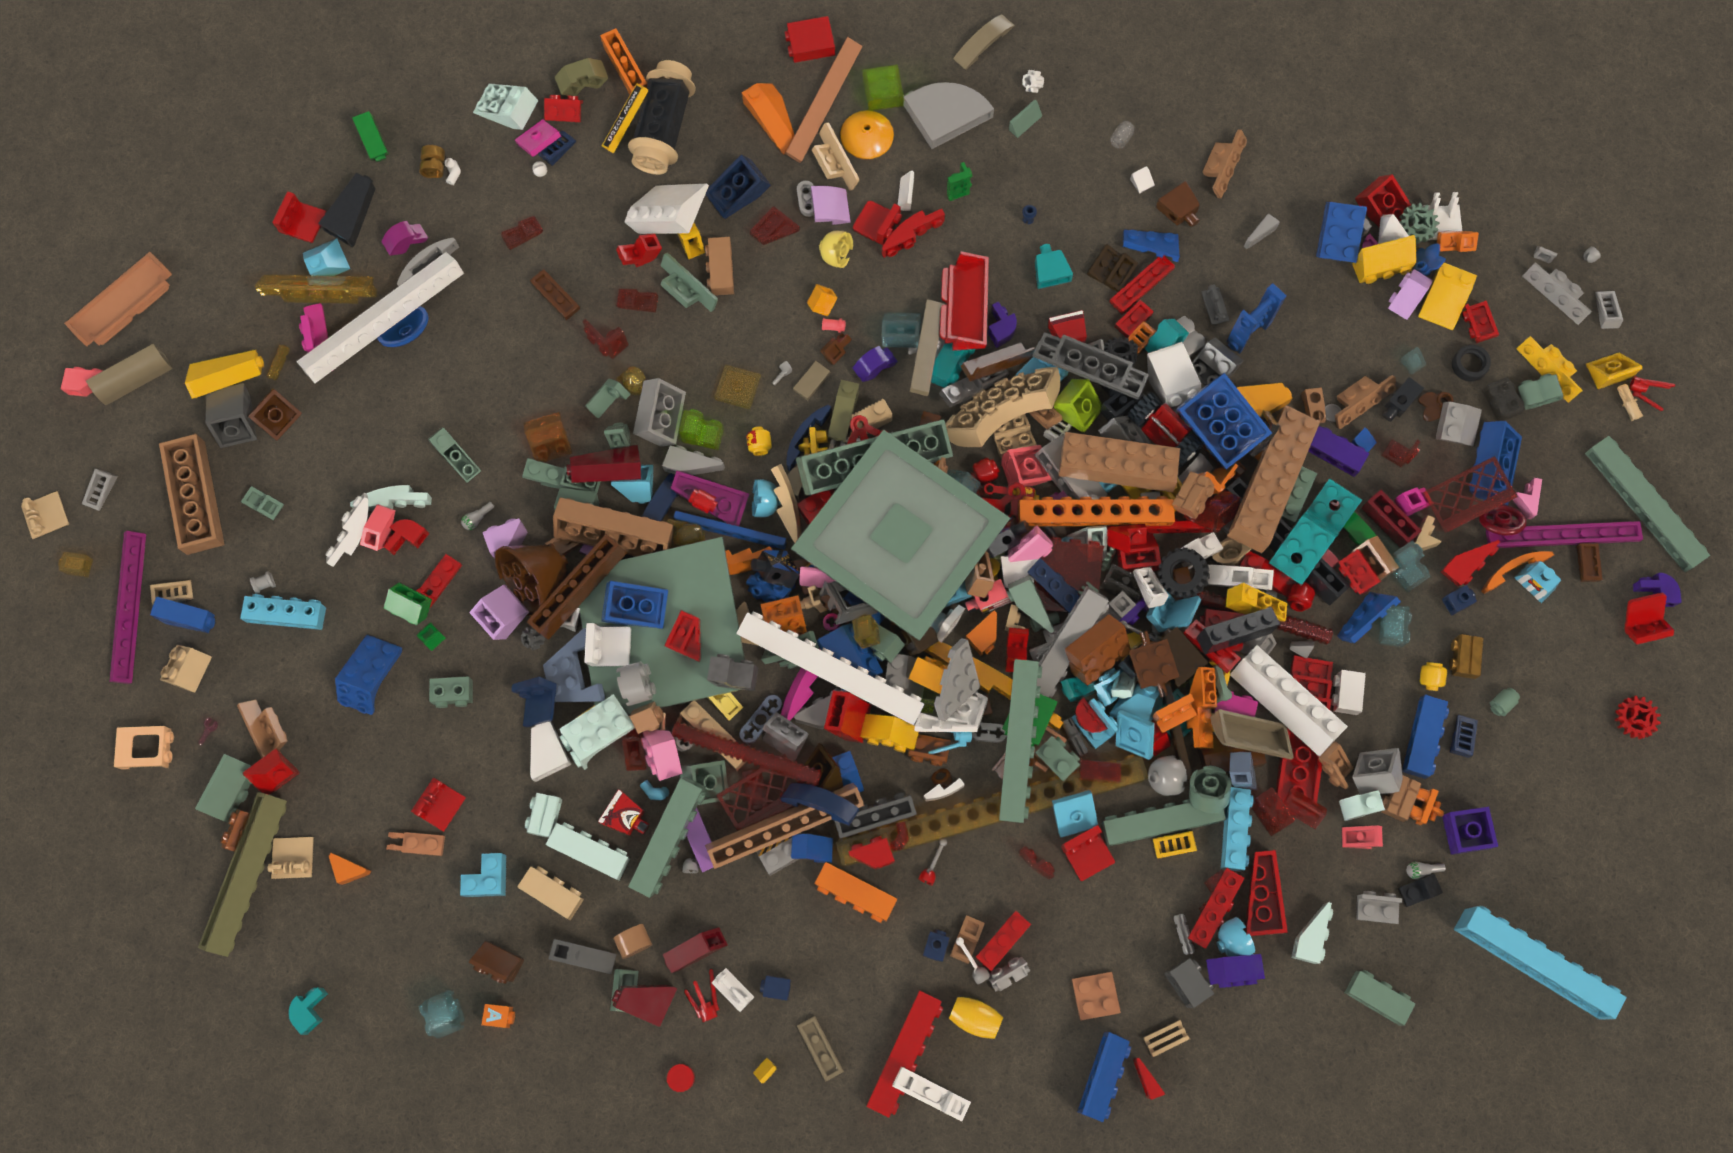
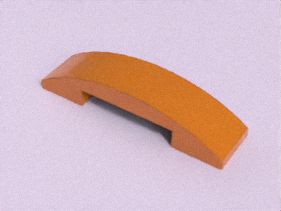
M1532 552L1511 560L1487 580L1482 593L1485 594L1503 584L1505 579L1502 575L1526 562L1529 564L1538 561L1544 562L1554 556L1553 552Z

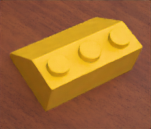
M1412 235L1362 248L1358 254L1357 262L1352 264L1359 283L1366 282V284H1370L1378 278L1389 279L1397 273L1404 275L1407 272H1411L1416 264V238Z

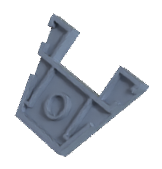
M586 628L575 635L543 665L546 680L557 684L555 702H602L605 700L602 684H595L588 688H585L577 652L585 649Z

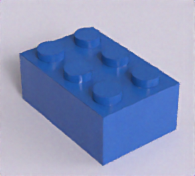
M1326 202L1316 257L1356 263L1367 207Z

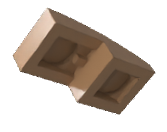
M966 915L957 938H963L964 945L972 956L985 923ZM955 942L950 956L969 964L970 961L963 949Z

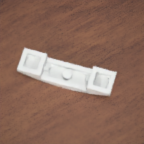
M903 1067L900 1068L892 1085L960 1121H963L971 1103Z

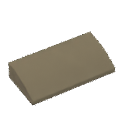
M1220 709L1210 717L1214 732L1223 745L1291 760L1294 758L1287 727L1282 723Z

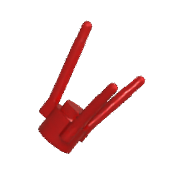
M1634 376L1629 387L1633 391L1632 395L1663 411L1661 406L1641 393H1646L1649 386L1670 389L1675 387V384Z
M713 969L709 970L713 1005L711 1002L705 1003L697 981H693V985L701 1003L699 1007L688 990H684L685 995L695 1009L698 1018L702 1019V1022L718 1017L716 1011L720 1010L717 1004L716 988L712 984L715 980Z

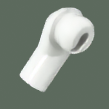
M447 158L445 166L450 174L446 182L454 186L461 170L455 160Z

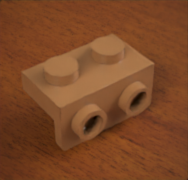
M1334 741L1319 757V760L1323 765L1322 769L1330 777L1329 781L1336 787L1340 786L1347 789L1349 786L1344 778L1354 768L1341 745Z

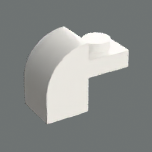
M1214 532L1200 539L1197 538L1184 546V548L1195 550L1204 559L1223 549ZM1188 562L1181 563L1183 567L1188 566V569L1194 567Z

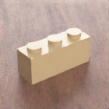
M531 866L519 883L518 888L563 917L571 920L584 900L580 897L581 892L573 887L568 890L563 886L565 882L559 878L554 877L551 879L546 876L548 871L540 866L536 869Z

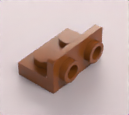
M918 734L914 751H908V757H911V761L922 763L923 760L931 761V765L942 766V764L947 763L949 750L932 755L928 754V751L948 746L951 740Z

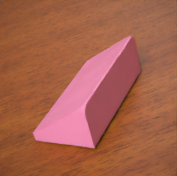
M800 567L801 586L811 587L815 585L822 588L825 581L828 583L835 581L818 568Z

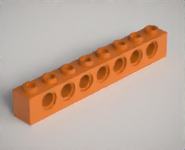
M1124 496L1115 500H1111V497H1100L1099 500H1092L1091 497H1081L1080 500H1072V497H1062L1061 500H1053V497H1043L1042 500L1024 497L1018 502V523L1025 520L1029 526H1124L1135 524L1171 526L1175 522L1174 507L1172 505L1174 499H1168L1167 496H1160L1156 499H1149L1147 496L1130 499V497ZM1097 507L1100 510V515H1094L1091 508ZM1130 507L1137 508L1138 515H1133L1130 512ZM1149 507H1155L1157 515L1151 514ZM1033 508H1041L1043 514L1036 515L1033 511ZM1053 508H1060L1062 514L1055 515L1053 513ZM1072 508H1079L1081 515H1075L1072 512ZM1110 508H1118L1119 515L1112 514Z

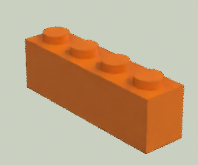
M615 28L600 35L603 47L629 94H631L636 83L647 88L648 84L618 30Z
M825 862L814 883L818 886L817 891L828 895V893L835 895V900L844 905L846 902L853 904L852 909L862 914L864 911L872 914L870 918L879 923H882V921L887 922L897 902V898Z

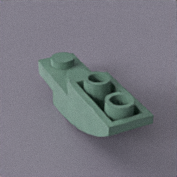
M527 458L522 478L540 482L543 486L557 489L590 490L597 493L601 482L572 483L571 476H567V467L561 468Z

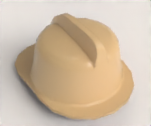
M1227 537L1220 542L1223 547L1222 551L1212 555L1213 560L1224 566H1238L1241 564L1245 554L1252 548Z

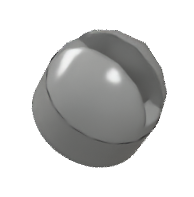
M1592 246L1583 255L1584 260H1587L1588 263H1593L1601 257L1599 251Z
M686 859L683 863L682 872L698 873L699 865L697 860Z

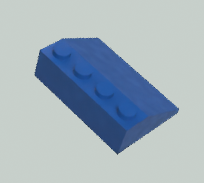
M1225 373L1176 408L1178 413L1224 469L1229 468L1272 434L1267 425Z

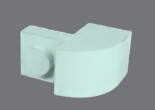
M1379 790L1339 801L1345 821L1385 810Z

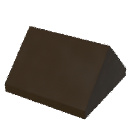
M818 743L798 775L805 784L834 792L843 787L840 767L824 746Z

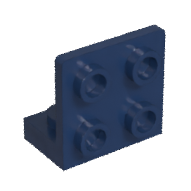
M536 677L512 684L511 692L519 694L521 698H526L523 719L524 727L527 728L553 720L556 683Z

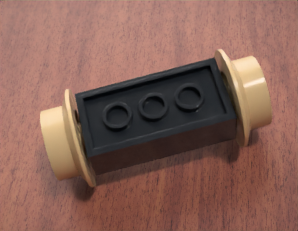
M671 60L660 61L656 69L648 72L646 77L648 93L642 104L634 138L628 144V148L633 154V165L649 174H664L667 172L668 165H672L678 160L675 147L688 97L694 95L696 90L694 83L691 81L692 73L690 69L679 62Z

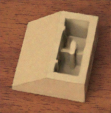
M176 645L169 654L170 660L161 671L160 680L195 693L212 657L193 648Z

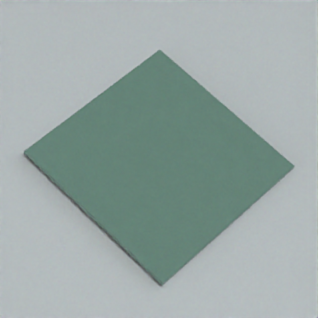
M723 537L620 560L580 604L583 629L586 628L587 623H595L599 627H630V664L641 661L643 664L648 663L651 675H649L650 682L655 684L656 694H653L651 700L627 706L626 703L629 701L627 698H622L617 682L620 672L616 673L617 668L623 666L588 665L591 685L602 684L605 699L614 694L627 715H631L634 709L653 701L662 708L740 690L716 687L707 681L711 656L717 657L718 654L728 655L729 658L734 659V662L741 663V660H745L741 636L736 634L739 624ZM615 581L668 590L663 629L601 622L606 583ZM681 610L700 619V662L664 646Z

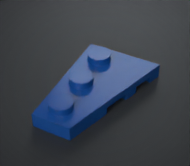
M1124 230L1123 247L1140 252L1151 251L1156 253L1157 257L1163 258L1165 255L1172 257V261L1179 262L1178 234Z
M1369 592L1337 636L1342 641L1355 643L1372 628V623L1379 617L1383 618L1388 614L1386 612L1388 608L1392 605L1397 606L1401 601L1396 596Z

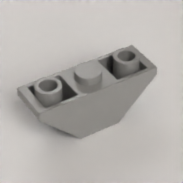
M836 688L833 690L843 692L840 688ZM833 691L830 692V696L824 699L820 697L813 701L812 706L808 708L802 707L794 716L795 722L823 730Z

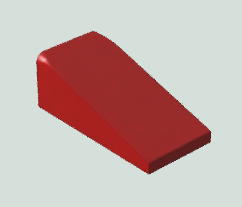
M1133 1058L1147 1099L1152 1100L1165 1095L1141 1059Z

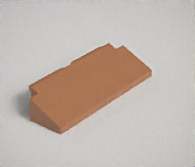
M149 252L64 324L84 345L88 346L93 341L98 345H104L128 325L136 314L142 313L168 291L170 285L165 280L172 274Z

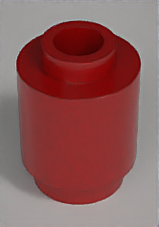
M696 488L688 501L693 507L707 514L709 511L714 512L718 504L715 501V496Z

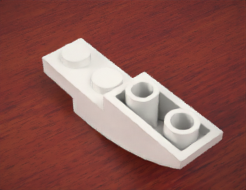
M363 493L361 497H356L352 504L354 506L350 512L347 511L341 519L343 521L342 528L346 531H342L336 539L338 541L334 547L331 546L325 554L327 556L326 563L334 567L344 552L352 555L362 537L368 515V495L366 493Z
M1208 565L1210 579L1207 580L1208 585L1234 587L1245 583L1256 589L1272 590L1274 570Z

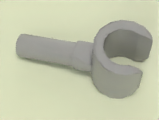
M787 361L779 366L782 372L772 382L774 386L784 376L792 372V368Z

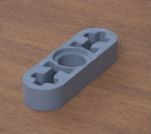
M768 696L740 730L742 742L752 744L764 731L762 729L765 724L758 725L755 722L758 715H765L767 722L776 712L778 713L781 710L782 702L778 696ZM770 700L772 702L777 700L776 704L778 707H772L769 711L772 714L771 716L762 710L763 708L766 710L769 708L770 704L768 702ZM753 723V725L760 730L757 732L755 729L752 732L753 738H747L746 740L744 739V732H750V730L753 728L752 726H750V724Z

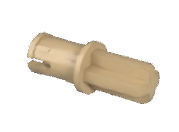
M1623 384L1617 387L1624 403L1622 406L1627 410L1631 421L1643 417L1636 402L1637 399H1634L1628 385Z

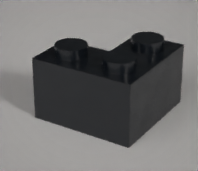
M1102 386L1111 398L1103 403L1100 412L1108 421L1115 417L1125 416L1143 399L1144 395L1141 393L1139 399H1135Z

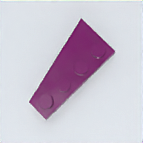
M676 471L671 486L672 491L689 500L695 488L698 490L702 489L715 496V501L718 502L714 512L709 511L710 514L727 524L740 525L749 493Z

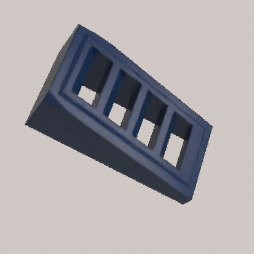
M563 130L559 132L560 138L538 153L551 166L576 143V140ZM561 138H566L568 142L565 143ZM557 142H560L563 146L560 147Z
M1457 715L1450 753L1467 758L1473 756L1478 720ZM1462 722L1472 724L1471 728L1461 725ZM1461 729L1469 731L1470 735L1462 733ZM1460 736H1461V737H1464V738H1468L1469 740H1468V741L1461 740V739H1460ZM1459 743L1467 745V749L1460 747Z

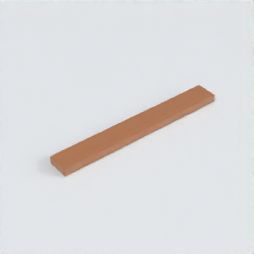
M847 37L785 152L787 156L799 163L802 162L863 47L851 38Z

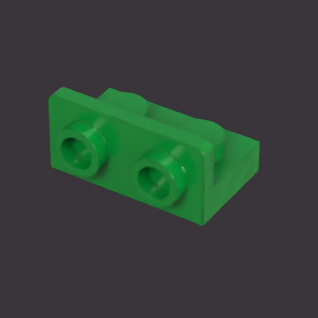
M964 162L960 163V173H954L948 177L947 197L949 201L970 194L972 172L969 167H966Z

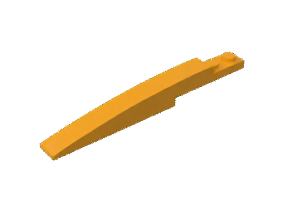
M938 641L924 650L932 657L943 661V664L949 665L950 658H948V653L952 646ZM973 657L980 689L989 694L993 688L1011 700L1013 679ZM1053 712L1048 726L1058 732L1064 722L1061 721L1062 718Z

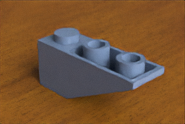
M1251 752L1230 753V777L1235 788L1257 790Z

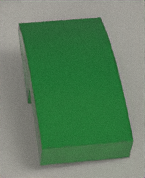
M1353 512L1342 528L1358 546L1368 539L1377 536L1356 512Z

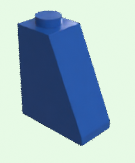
M156 597L150 614L164 624L209 633L210 629L215 625V615L211 612Z

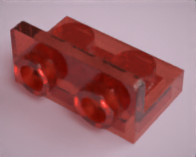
M1273 788L1268 789L1253 799V806L1251 808L1270 836L1278 833L1295 821Z

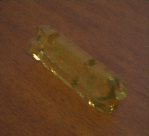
M285 345L279 346L278 353L271 364V369L268 371V378L272 380L278 379L279 371H281L286 360L285 356L290 351L289 347Z

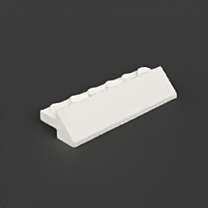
M1258 645L1240 661L1230 674L1234 680L1319 757L1348 727Z

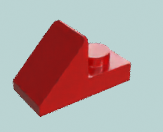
M1146 524L1107 527V546L1130 553L1131 545L1147 544Z

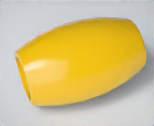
M957 997L949 1019L959 1028L974 1036L995 1039L1003 1016L994 1008L979 1000Z

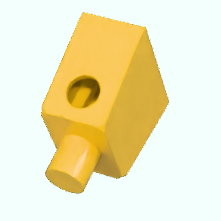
M694 222L689 233H677L688 260L705 253L701 235Z

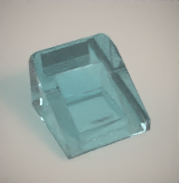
M1418 346L1400 360L1411 375L1426 365Z

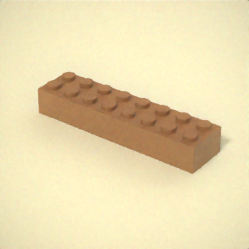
M1285 405L1277 416L1271 430L1272 434L1269 435L1227 537L1260 553H1263L1270 545L1320 421Z

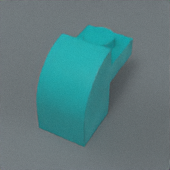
M1077 677L1061 681L1062 691L1068 700L1073 702L1096 693L1094 685L1099 680L1097 679L1087 686Z
M314 987L306 993L305 999L303 996H296L290 1004V1022L301 1035L309 1034L323 1021L314 1011L313 1007L328 995L324 988Z

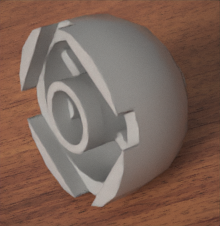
M1174 755L1157 758L1150 765L1148 772L1151 787L1155 792L1164 796L1180 794L1185 789L1183 782L1187 781L1185 766L1181 760L1174 758L1176 757Z

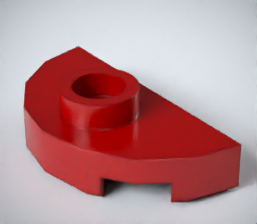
M1083 697L1078 702L1075 710L1078 724L1085 731L1091 733H1101L1107 730L1106 725Z

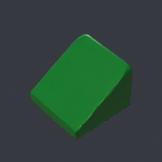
M431 622L416 635L431 651L446 639Z

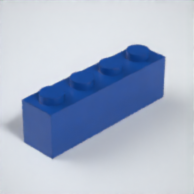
M1428 695L1420 697L1402 772L1423 779L1434 774L1436 768L1434 759L1439 754L1440 745L1438 743L1445 730L1443 722L1449 714V708H1447L1448 701Z

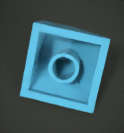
M337 238L303 253L304 262L316 283L350 269Z
M641 465V479L611 481V485L631 502H638L640 504L650 502L653 496V465Z
M1138 683L1135 686L1132 697L1119 698L1111 710L1110 716L1117 718V712L1122 710L1151 722L1153 714L1162 705L1163 697L1160 698L1157 686L1141 689Z

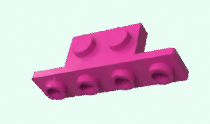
M321 303L304 307L305 315L300 316L301 323H299V328L304 336L302 346L304 351L308 353L328 339L325 315Z

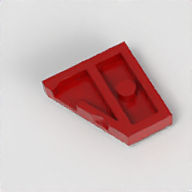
M681 610L664 646L700 662V619Z

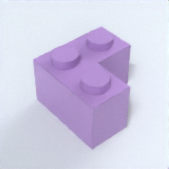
M1415 269L1411 274L1407 272L1399 284V287H1401L1398 294L1394 292L1388 302L1391 304L1388 309L1408 320L1433 280Z

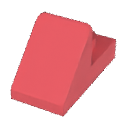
M1382 826L1342 827V847L1362 849L1383 847Z

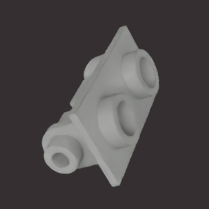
M1016 957L1011 959L1008 965L1003 968L994 969L990 973L991 976L988 980L991 982L995 992L998 990L1002 991L1012 985L1009 979L1011 976L1017 982L1027 976L1030 969L1022 957Z

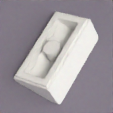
M909 171L900 180L898 205L901 206L903 211L911 210L914 184L913 171Z

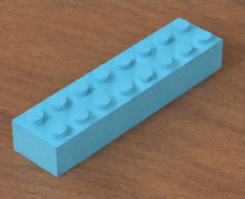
M1476 906L1463 911L1454 928L1455 931L1599 1020L1616 1019L1627 998L1620 994L1621 990L1612 985L1607 986L1602 983L1600 977L1592 973L1589 975L1583 971L1584 968L1579 964L1570 963L1564 959L1565 956L1557 951L1552 952L1547 949L1546 944L1527 937L1528 934L1525 931L1509 926V922L1504 918H1496L1491 915V911L1486 907Z

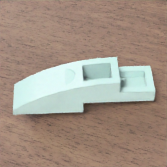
M409 485L385 487L366 493L368 495V511H373L378 504L393 509V504L400 508H404L406 505L424 508L425 505H431L432 498L428 493L413 492L414 490ZM353 500L352 502H350V506H351L352 508L354 507V506L352 505L353 502H354V500Z

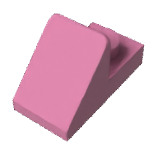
M1532 479L1525 485L1524 493L1516 492L1511 496V499L1526 519L1531 520L1537 515L1542 479Z

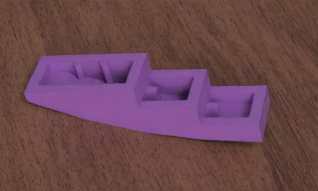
M696 807L697 815L694 821L689 822L686 828L689 830L687 838L702 872L713 868L705 847L706 844L712 841Z

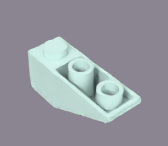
M1332 903L1323 904L1296 936L1291 958L1313 964H1319L1320 961H1323L1325 956L1324 940L1327 941L1329 936L1327 924L1333 915Z

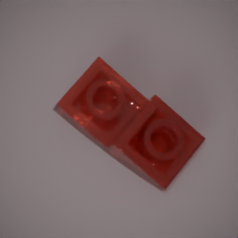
M1025 846L1018 851L1025 862L1038 874L1049 880L1055 877L1053 874L1055 870L1049 861L1046 863L1044 859L1037 863L1036 859L1038 858L1032 848L1028 849Z

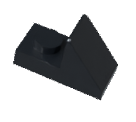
M1435 874L1398 888L1406 907L1443 893Z

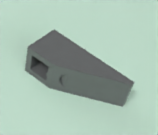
M554 939L549 960L612 974L617 954Z

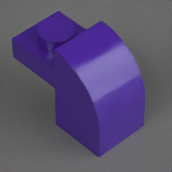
M999 301L992 304L991 312L997 322L988 327V335L996 348L1012 339L1017 324L1015 314L1013 313L1008 316L1007 309L1001 306Z
M877 346L865 353L852 368L861 381L865 382L876 378L882 369L893 367L898 361L888 348L881 349L880 346Z
M1657 573L1652 577L1640 578L1639 581L1633 584L1634 592H1653V594L1663 592L1667 596L1665 607H1675L1682 603L1678 583L1674 578L1665 573Z

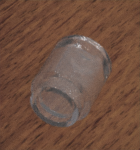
M1123 121L1117 126L1110 137L1111 144L1115 148H1125L1134 134L1135 127L1133 124Z

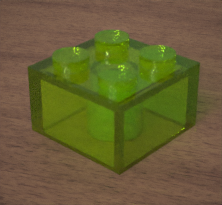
M898 64L863 70V84L869 111L903 106L904 95Z

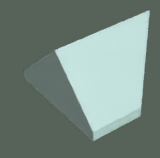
M1106 525L1086 527L1067 535V537L1074 539L1075 546L1085 555L1087 562L1105 561L1104 558L1107 556Z

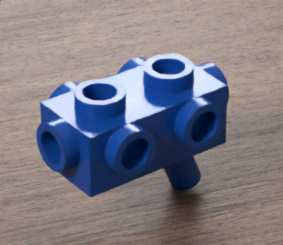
M759 572L755 575H750L746 582L749 586L748 591L752 593L753 597L762 599L767 603L789 598L791 590L795 589V584L791 589L767 583L762 579Z

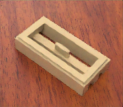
M1181 1020L1143 1037L1152 1057L1190 1039L1186 1034L1185 1028L1182 1026ZM1178 1026L1179 1030L1150 1043V1039ZM1182 1034V1038L1156 1051L1153 1050V1047Z

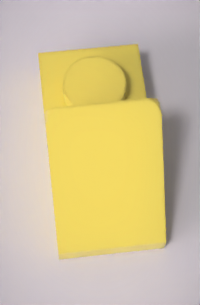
M731 692L707 697L727 720H731L743 708Z

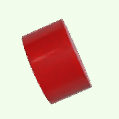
M686 1064L673 1066L667 1074V1083L676 1092L689 1090L695 1082V1073Z

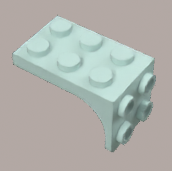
M613 694L560 728L559 730L562 735L559 738L567 752L571 750L570 754L577 767L582 766L585 770L588 768V761L595 754L635 729V727Z

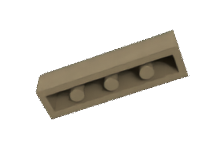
M151 344L89 378L86 382L95 396L104 405H108L170 371L172 367L165 354L154 344Z

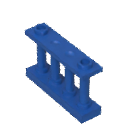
M1272 283L1267 288L1258 307L1250 314L1245 310L1240 313L1227 339L1231 350L1237 351L1240 354L1251 334L1257 328L1262 327L1266 330L1271 325L1286 298V295L1275 284Z

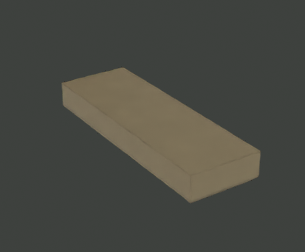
M813 1016L797 1025L825 1082L844 1072L816 1017Z

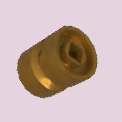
M435 145L423 146L421 148L419 173L426 178L443 177L444 149Z

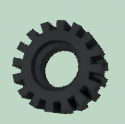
M1114 337L1113 341L1109 339L1108 343H1105L1104 351L1133 362L1132 366L1135 365L1138 347L1133 340L1129 341V338L1123 340L1122 337L1116 339Z

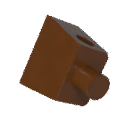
M1186 181L1158 199L1156 208L1177 226L1186 221L1192 228L1200 221L1195 215L1200 206L1199 202Z

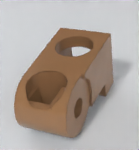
M1322 388L1305 389L1301 393V397L1304 402L1306 415L1320 421V423H1325L1326 413Z

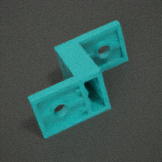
M1329 479L1269 563L1302 585L1363 499L1334 480ZM1331 500H1338L1340 502L1338 510H1332L1329 507ZM1297 552L1302 555L1300 563L1292 561L1291 556L1293 553Z

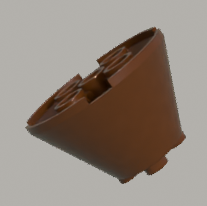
M552 543L548 545L502 546L496 550L495 565L499 578L504 579L510 591L528 609L529 613L527 615L530 617L568 576L566 565H568L567 558L563 554L560 555Z

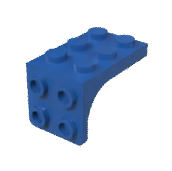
M366 635L335 678L337 701L342 706L351 707L361 713L372 715L375 712L374 702L378 688L401 655L402 647Z

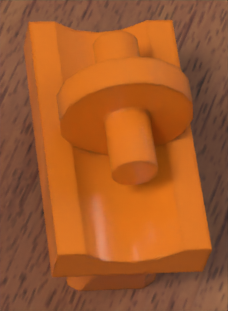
M1419 789L1416 800L1423 802L1422 807L1419 808L1413 805L1409 816L1416 820L1415 824L1422 826V824H1427L1428 818L1431 821H1435L1436 816L1443 817L1444 811L1439 809L1441 802L1435 801L1438 790Z

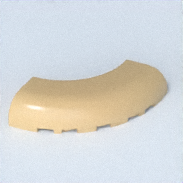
M1058 367L1035 369V373L1024 375V372L1019 373L1010 380L1008 378L1002 379L994 383L995 387L987 391L983 389L972 396L973 400L961 405V410L956 415H952L946 422L949 441L961 447H983L992 433L1008 421L1029 412L1052 409L1060 391Z

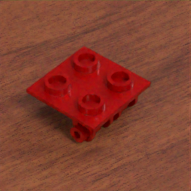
M433 777L411 812L444 832L466 797Z

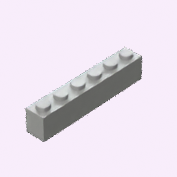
M1088 586L1084 589L1039 662V666H1042V677L1037 678V686H1041L1040 694L1046 697H1053L1057 690L1056 685L1058 681H1062L1068 672L1066 669L1070 661H1068L1065 648L1097 624L1100 614L1104 615L1109 607L1107 597Z

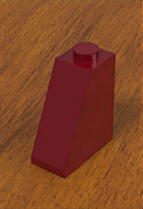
M719 927L699 933L663 954L665 965L670 969L671 973H674L728 946Z
M672 985L621 986L620 990L617 989L612 997L613 1006L660 1027L677 988Z

